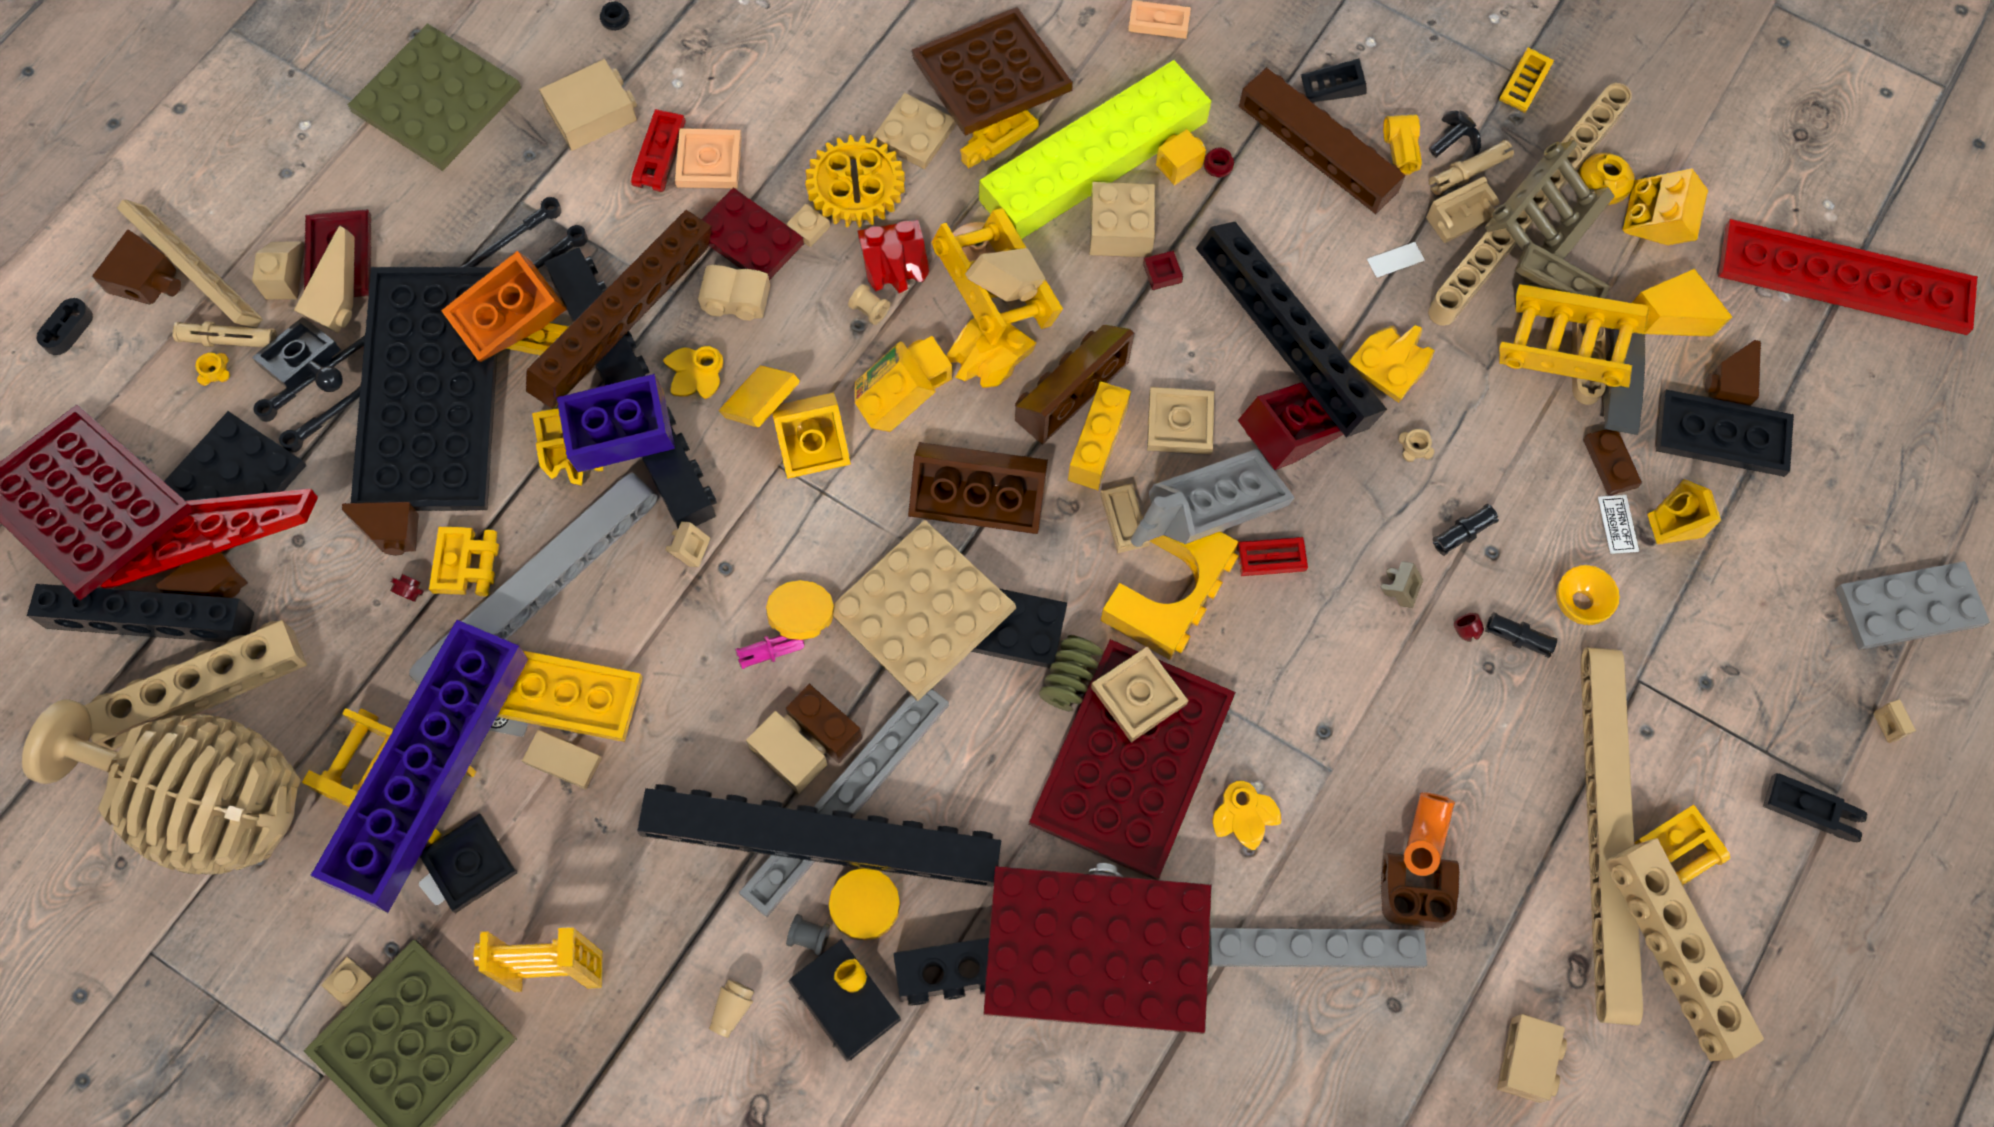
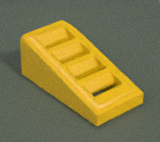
M1528 47L1499 100L1526 113L1555 60ZM1524 65L1541 72L1540 75L1524 68ZM1521 73L1535 80V84L1519 77V74ZM1517 82L1531 89L1530 93L1514 86V83ZM1512 91L1526 98L1525 102L1508 95L1509 92Z

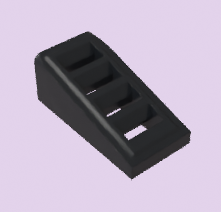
M1359 58L1301 74L1305 95L1311 102L1367 94L1366 81ZM1347 77H1353L1354 81L1348 82ZM1341 78L1342 84L1337 85L1335 79ZM1323 80H1329L1331 87L1325 88ZM1317 81L1319 91L1314 92L1311 82Z

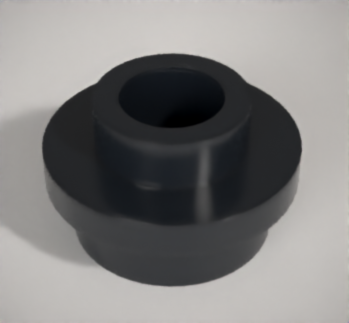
M617 1L606 3L600 12L601 24L606 29L612 31L623 29L630 21L628 9Z

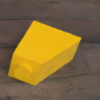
M1695 269L1640 292L1632 301L1634 304L1649 306L1647 326L1644 334L1711 337L1716 335L1732 318L1729 311Z

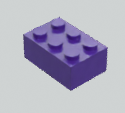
M655 374L557 397L567 458L578 472L675 449L664 390Z

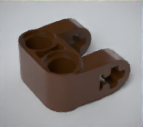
M1384 854L1381 870L1382 913L1389 922L1397 925L1434 929L1445 925L1454 918L1457 912L1459 895L1458 861L1441 859L1437 870L1434 871V889L1405 886L1406 865L1403 854ZM1395 898H1401L1406 901L1409 908L1408 913H1401L1395 908ZM1430 902H1437L1442 906L1444 910L1443 918L1432 914Z

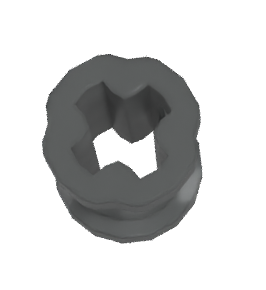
M796 914L789 929L786 945L790 947L794 944L814 950L815 955L820 956L826 947L831 925L825 924L820 926L803 920L802 915Z

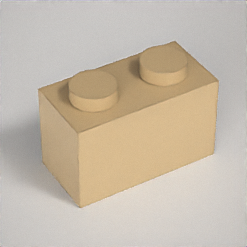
M774 711L746 739L749 749L799 795L827 766L826 757L823 755L826 750L813 737L807 740L801 735L799 731L802 728L792 717L786 715L783 718Z
M1524 1014L1511 1018L1497 1090L1538 1103L1550 1101L1551 1097L1557 1094L1560 1085V1076L1556 1074L1558 1061L1562 1060L1566 1053L1567 1040L1563 1038L1565 1027Z

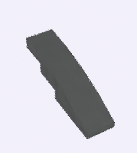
M1609 328L1610 349L1606 356L1607 361H1611L1619 330ZM1633 333L1624 364L1633 365L1630 386L1628 388L1606 385L1605 392L1603 393L1605 429L1637 435L1640 430L1644 392L1645 334Z

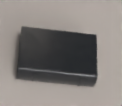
M841 939L791 977L788 982L799 996V1001L802 1000L830 1038L833 1047H836L846 1062H849L901 1021V1017L867 972L866 983L857 992H848L842 989L835 981L834 974L839 965L848 959H856Z

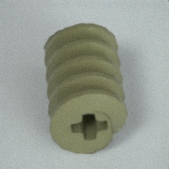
M1068 635L1066 639L1062 640L1060 645L1062 650L1058 651L1055 656L1057 662L1051 665V674L1047 675L1044 681L1046 686L1042 687L1039 691L1041 699L1068 712L1073 711L1070 706L1071 703H1082V699L1075 692H1086L1088 689L1081 682V679L1092 680L1093 675L1086 668H1097L1098 663L1091 656L1100 657L1104 653L1101 648L1091 641L1075 635Z

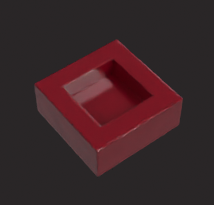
M1174 251L1144 258L1143 266L1152 290L1182 283L1183 274Z

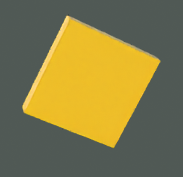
M760 365L718 411L726 419L758 428L795 389L800 381L794 373Z

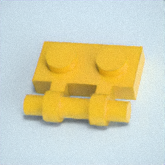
M438 527L429 590L432 594L466 595L468 582H475V594L483 597L489 596L490 585L494 584L495 572L492 571L494 557L498 556L499 544L496 543L497 531L485 530L483 541L474 540L475 532L472 528ZM472 554L481 555L479 569L470 568Z

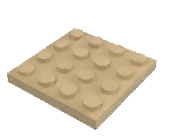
M924 520L833 604V618L919 701L1016 609V605Z

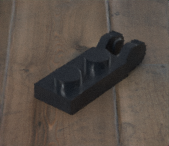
M1780 773L1771 776L1763 807L1826 833H1833L1834 836L1851 842H1860L1863 833L1856 828L1839 822L1840 817L1863 823L1868 815L1865 810L1844 802L1845 799Z

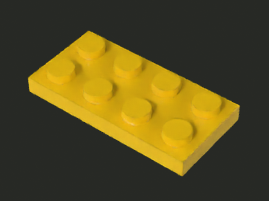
M523 651L528 661L497 717L625 742L643 679L641 673Z

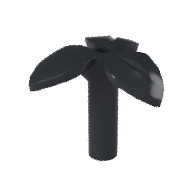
M1461 110L1447 112L1443 116L1442 121L1455 127L1429 148L1430 153L1437 158L1462 136H1468L1476 155L1481 148V137L1479 131L1475 128L1477 126L1468 114Z

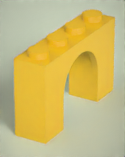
M1220 531L1187 544L1164 535L1151 539V543L1175 555L1188 565L1194 576L1195 589L1188 597L1179 602L1163 604L1154 602L1119 583L1103 608L1100 621L1140 644L1148 646L1149 649L1168 660H1171L1175 651L1182 653L1191 638L1190 635L1186 634L1192 624L1196 626L1200 624L1207 611L1203 607L1208 597L1214 600L1223 584L1219 580L1224 570L1230 573L1239 558V555L1235 553L1238 541Z

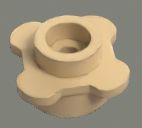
M1415 429L1409 433L1403 432L1400 434L1398 441L1403 445L1404 452L1402 456L1406 461L1413 462L1416 458L1428 460L1433 457L1434 449L1431 448L1432 439L1428 431ZM1414 444H1418L1419 448H1415Z

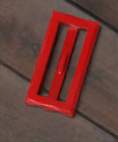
M1303 537L1238 542L1237 552H1239L1238 559L1239 564H1241V576L1306 572L1308 569ZM1284 548L1298 549L1295 552L1247 555V551ZM1299 560L1297 562L1248 565V563Z

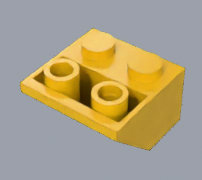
M1693 168L1634 180L1623 231L1626 234L1664 245L1696 241L1708 189Z

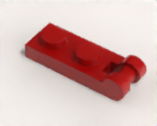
M654 110L632 173V186L639 188L649 186L652 187L653 191L664 192L667 176L678 146L679 130L684 129L686 123L684 115ZM648 168L656 170L654 175L647 174Z

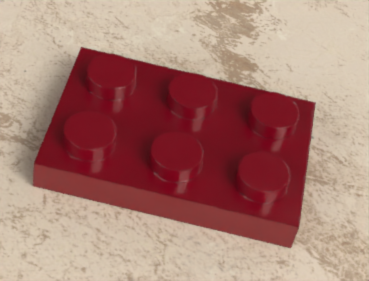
M734 187L702 218L703 221L712 226L708 246L740 269H751L767 273L769 280L804 245V238Z

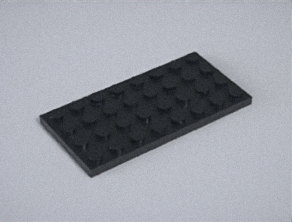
M371 267L350 503L410 502L416 511L488 510L498 353L482 362L478 361L441 310L496 267Z

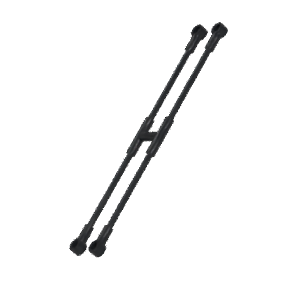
M554 197L543 199L541 208L524 219L520 226L462 267H476L526 230H532L547 218H558L562 212L558 200ZM550 206H555L554 209L547 210ZM580 225L571 226L565 238L549 248L548 253L533 263L535 267L539 269L545 265V261L562 255L572 247L584 246L588 240L585 229ZM576 234H582L579 238H573ZM365 335L322 366L335 367L364 346ZM311 374L304 383L296 386L291 391L285 388L269 400L261 399L257 401L253 407L254 413L264 422L272 421L277 416V410L296 397L295 394L315 381V376ZM361 387L319 417H313L295 431H284L279 437L282 447L291 453L299 451L302 448L303 441L319 430V428H322L321 425L360 397ZM270 407L266 413H261L263 409ZM295 438L292 444H287L290 439Z

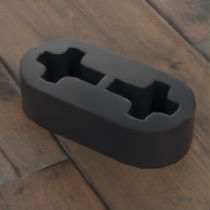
M69 298L64 300L39 329L36 337L38 344L52 355L66 353L93 320L91 309L81 299ZM73 312L79 313L77 317L71 314ZM53 336H54L55 338L60 337L57 341H54V340H51V341H50V339H51Z

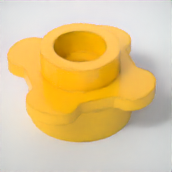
M205 353L201 355L195 363L196 371L199 373L197 377L198 383L206 386L210 382L227 381L230 377L226 367L229 361L228 357L224 353Z

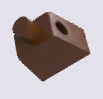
M128 229L92 275L106 293L148 305L153 304L161 293L173 297L181 288V281L174 277L177 269L169 259Z

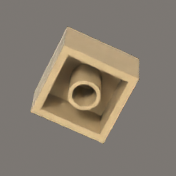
M1093 182L1090 201V255L1150 257L1155 239V184Z

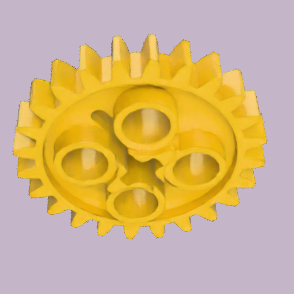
M849 135L847 143H844L838 137L837 146L834 147L827 142L825 143L826 153L817 150V159L809 160L810 169H806L807 180H805L808 199L813 201L814 210L822 209L824 217L828 218L833 215V224L835 225L841 219L845 220L847 228L852 221H856L858 227L861 228L863 220L866 219L871 225H874L875 216L885 220V210L893 213L895 211L894 203H901V193L905 192V173L902 171V162L897 161L895 151L888 153L887 144L878 148L876 138L868 144L866 143L865 135L861 136L859 142H855L853 136ZM852 159H855L857 163L860 192L859 203L854 202L850 165ZM840 194L846 195V196H843V197H837V195H840Z

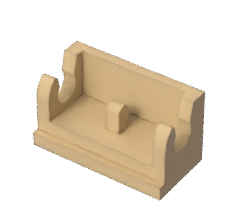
M1483 176L1433 201L1426 219L1442 241L1446 243L1489 222L1493 218L1492 213L1495 211L1493 206L1498 205L1499 200L1488 185L1487 179Z

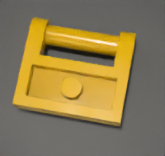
M1694 804L1634 842L1638 844L1657 838L1670 863L1703 842L1707 848V853L1676 872L1682 885L1715 864L1722 865L1730 860L1729 851Z

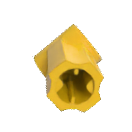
M1418 115L1386 116L1383 124V136L1385 143H1390L1393 164L1403 174L1411 175L1413 172L1420 170L1422 166L1418 143L1420 136Z

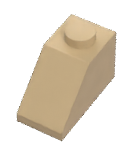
M303 241L270 242L256 252L252 281L266 300L298 298L305 247Z
M1028 248L981 254L965 273L970 281L1006 302L1031 299L1037 294V288L1046 279Z

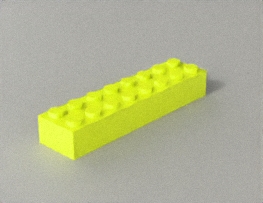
M1173 60L980 179L979 201L990 214L993 210L1003 208L1020 238L1023 239L1090 197L1093 182L1112 183L1156 155L1158 147L1163 145L1170 136L1174 134L1179 135L1186 129L1191 133L1207 123L1211 100L1177 62Z

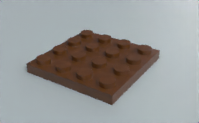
M1018 7L912 49L913 60L965 136L1073 91L1071 79Z

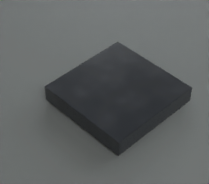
M481 814L473 817L423 849L420 855L425 867L450 909L455 914L517 874L516 869Z

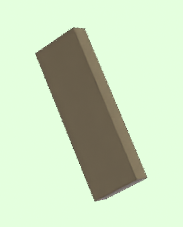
M1531 241L1525 245L1515 268V272L1551 290L1606 299L1611 287L1609 284Z

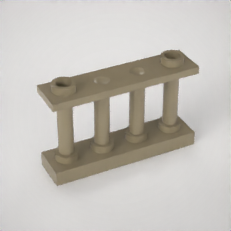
M1575 140L1561 144L1560 142H1555L1543 152L1544 157L1505 204L1498 207L1492 213L1493 218L1485 226V229L1491 232L1506 228L1523 251L1525 245L1531 240L1516 219L1525 210L1545 237V243L1542 248L1564 260L1615 196L1608 187L1597 190L1589 189L1567 159L1578 145ZM1557 169L1560 170L1578 195V203L1573 209L1550 179ZM1541 189L1562 217L1561 223L1556 230L1533 200ZM1520 275L1526 283L1533 282L1530 279Z

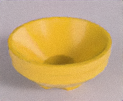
M1594 154L1585 160L1578 171L1579 176L1589 189L1597 190L1608 187L1615 197L1608 205L1623 201L1628 197L1634 185L1635 178L1631 166L1627 161L1615 154ZM1612 164L1616 166L1619 174L1615 176L1607 174L1603 169V165Z
M1580 565L1573 567L1563 575L1556 589V599L1560 610L1570 620L1578 624H1599L1610 618L1619 605L1620 595L1616 582L1608 573L1595 566ZM1577 593L1585 594L1591 602L1590 608L1584 610L1578 608L1573 602V595Z

